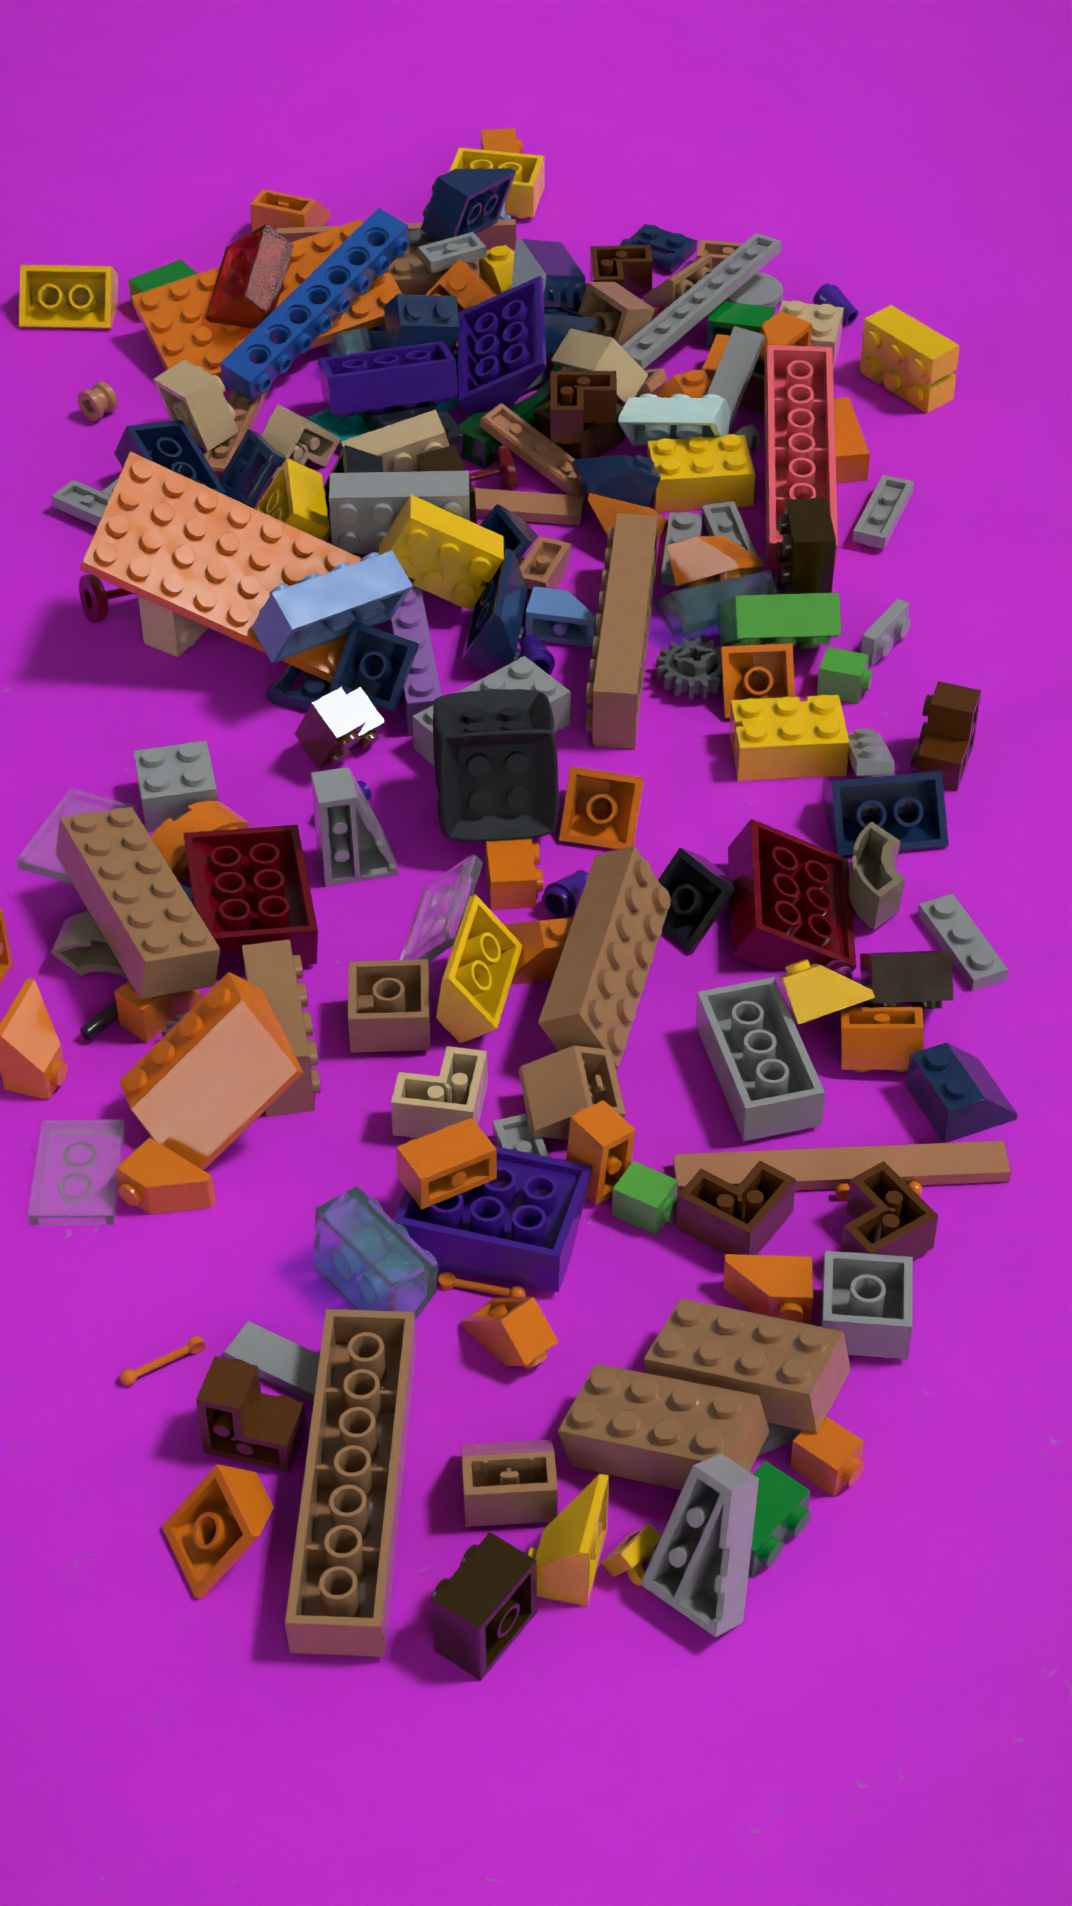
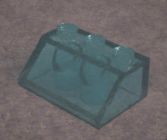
M767 570L674 591L656 600L655 605L673 637L685 635L688 640L696 639V637L707 636L706 629L717 627L720 633V603L738 595H773L777 593L772 572Z
M358 1186L316 1207L313 1267L356 1310L415 1312L416 1320L436 1294L438 1264L434 1256L428 1250H423L409 1236V1233L401 1224H396L383 1211L377 1200L369 1198Z

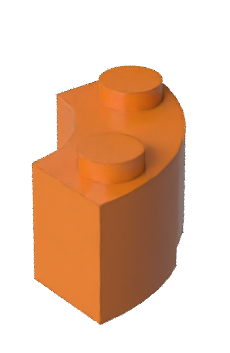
M208 800L188 806L189 812L175 821L168 818L150 836L176 878L190 881L183 833L248 828L250 823L222 802Z

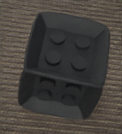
M501 689L458 692L436 698L433 704V750L435 779L439 794L437 809L442 834L448 839L458 841H498L534 838L553 833L556 830L558 819V760L553 733L554 717L548 697L542 692L533 690Z

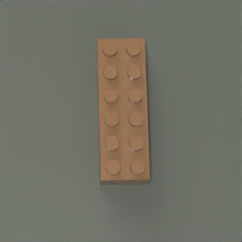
M132 807L116 808L108 811L88 814L80 813L74 816L59 818L56 856L139 998L144 999L215 986L220 948Z
M635 846L595 855L538 1021L558 1051L573 1045L611 1050L615 1069L619 1068L624 1050L626 1049L629 1033L636 1017L639 1001L645 988L648 972L653 962L659 937L662 934L667 911L671 904L667 889L662 887L652 872L649 862L642 857Z

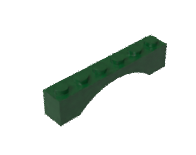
M554 364L553 371H560ZM551 376L537 392L523 401L507 407L532 427H534L533 411L550 400ZM490 411L474 413L458 425L464 434L461 458L483 469H486L496 461V449L503 445L479 426L481 418Z

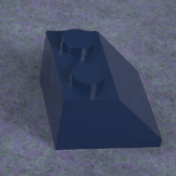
M397 294L384 306L388 348L444 341L452 355H454L459 331L456 296Z
M353 621L330 689L336 690L341 687L347 695L361 687L373 705L395 712L419 643Z
M947 1042L910 1054L906 1088L943 1143L1017 1120L1018 1114L979 1058Z

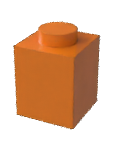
M826 1416L817 1433L803 1430L793 1440L790 1468L835 1497L845 1484L853 1485L862 1474L865 1463L862 1461L864 1441Z

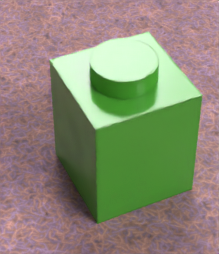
M827 647L819 667L817 696L839 695L841 701L858 704L863 690L869 691L872 683L873 670L868 669L869 655Z
M633 1161L613 1188L612 1216L657 1236L666 1222L671 1223L677 1216L678 1180Z

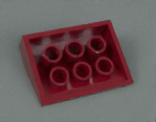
M750 819L728 847L729 878L736 889L730 897L732 956L764 969L786 970V966L808 959L810 965L819 964L825 966L832 960H841L853 972L856 968L852 905L848 896V859L754 819Z
M298 825L183 833L193 904L218 944L220 951L243 957V945L290 939L292 955L300 954L302 965L317 964L318 927Z

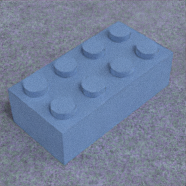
M393 550L380 555L378 552H373L363 557L360 562L352 565L345 562L334 567L329 573L320 576L318 573L308 575L298 584L292 586L282 584L277 586L269 593V598L259 610V615L252 628L270 661L274 663L348 636L353 621L372 627L391 620L413 585Z

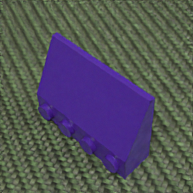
M540 276L458 313L459 401L471 416L474 413L491 411L500 403L506 407L513 405L546 368L543 279Z
M495 1146L497 1149L496 1180L424 1209H421L409 1192L405 1190L392 1221L393 1257L559 1292L570 1262L592 1175V1166Z

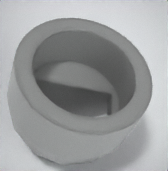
M755 425L745 426L734 433L735 435L746 436L749 452L758 448L761 439Z

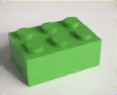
M839 593L738 595L719 604L721 646L793 643V646H796V643H800V649H818L823 645H830V639L841 636Z

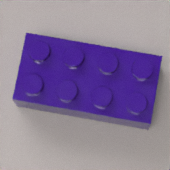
M444 341L318 358L322 396L331 414L338 417H350L355 415L357 411L364 410L379 413L386 411L387 407L399 405L402 408H413L418 406L420 402L427 401L441 404L449 402L450 398L459 397L456 360Z

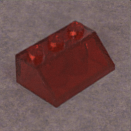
M267 224L228 245L224 252L205 319L213 323L251 329L259 326L277 308L279 295L284 289L283 281L285 274L291 264L290 257L294 245Z

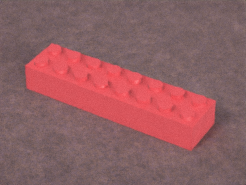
M767 345L764 369L766 570L781 569V563L777 562L776 547L777 542H782L783 535H779L778 517L779 514L785 513V500L827 498L836 538L835 570L838 550L833 350L832 347Z

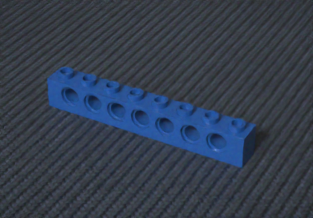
M378 208L220 363L223 384L251 402L260 394L267 392L272 382L281 373L287 372L292 362L300 354L307 352L312 342L320 334L326 333L331 323L340 314L346 313L351 303L359 295L365 294L370 284L379 275H384L390 264L398 256L401 257L405 254L409 247L408 225Z

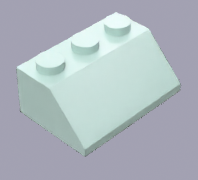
M642 394L640 397H629L619 415L618 423L632 446H647L648 441L664 438L686 439L696 436L717 437L728 435L731 410L725 398L714 394L704 395L703 398H690L683 394H674L671 398H659L653 394Z

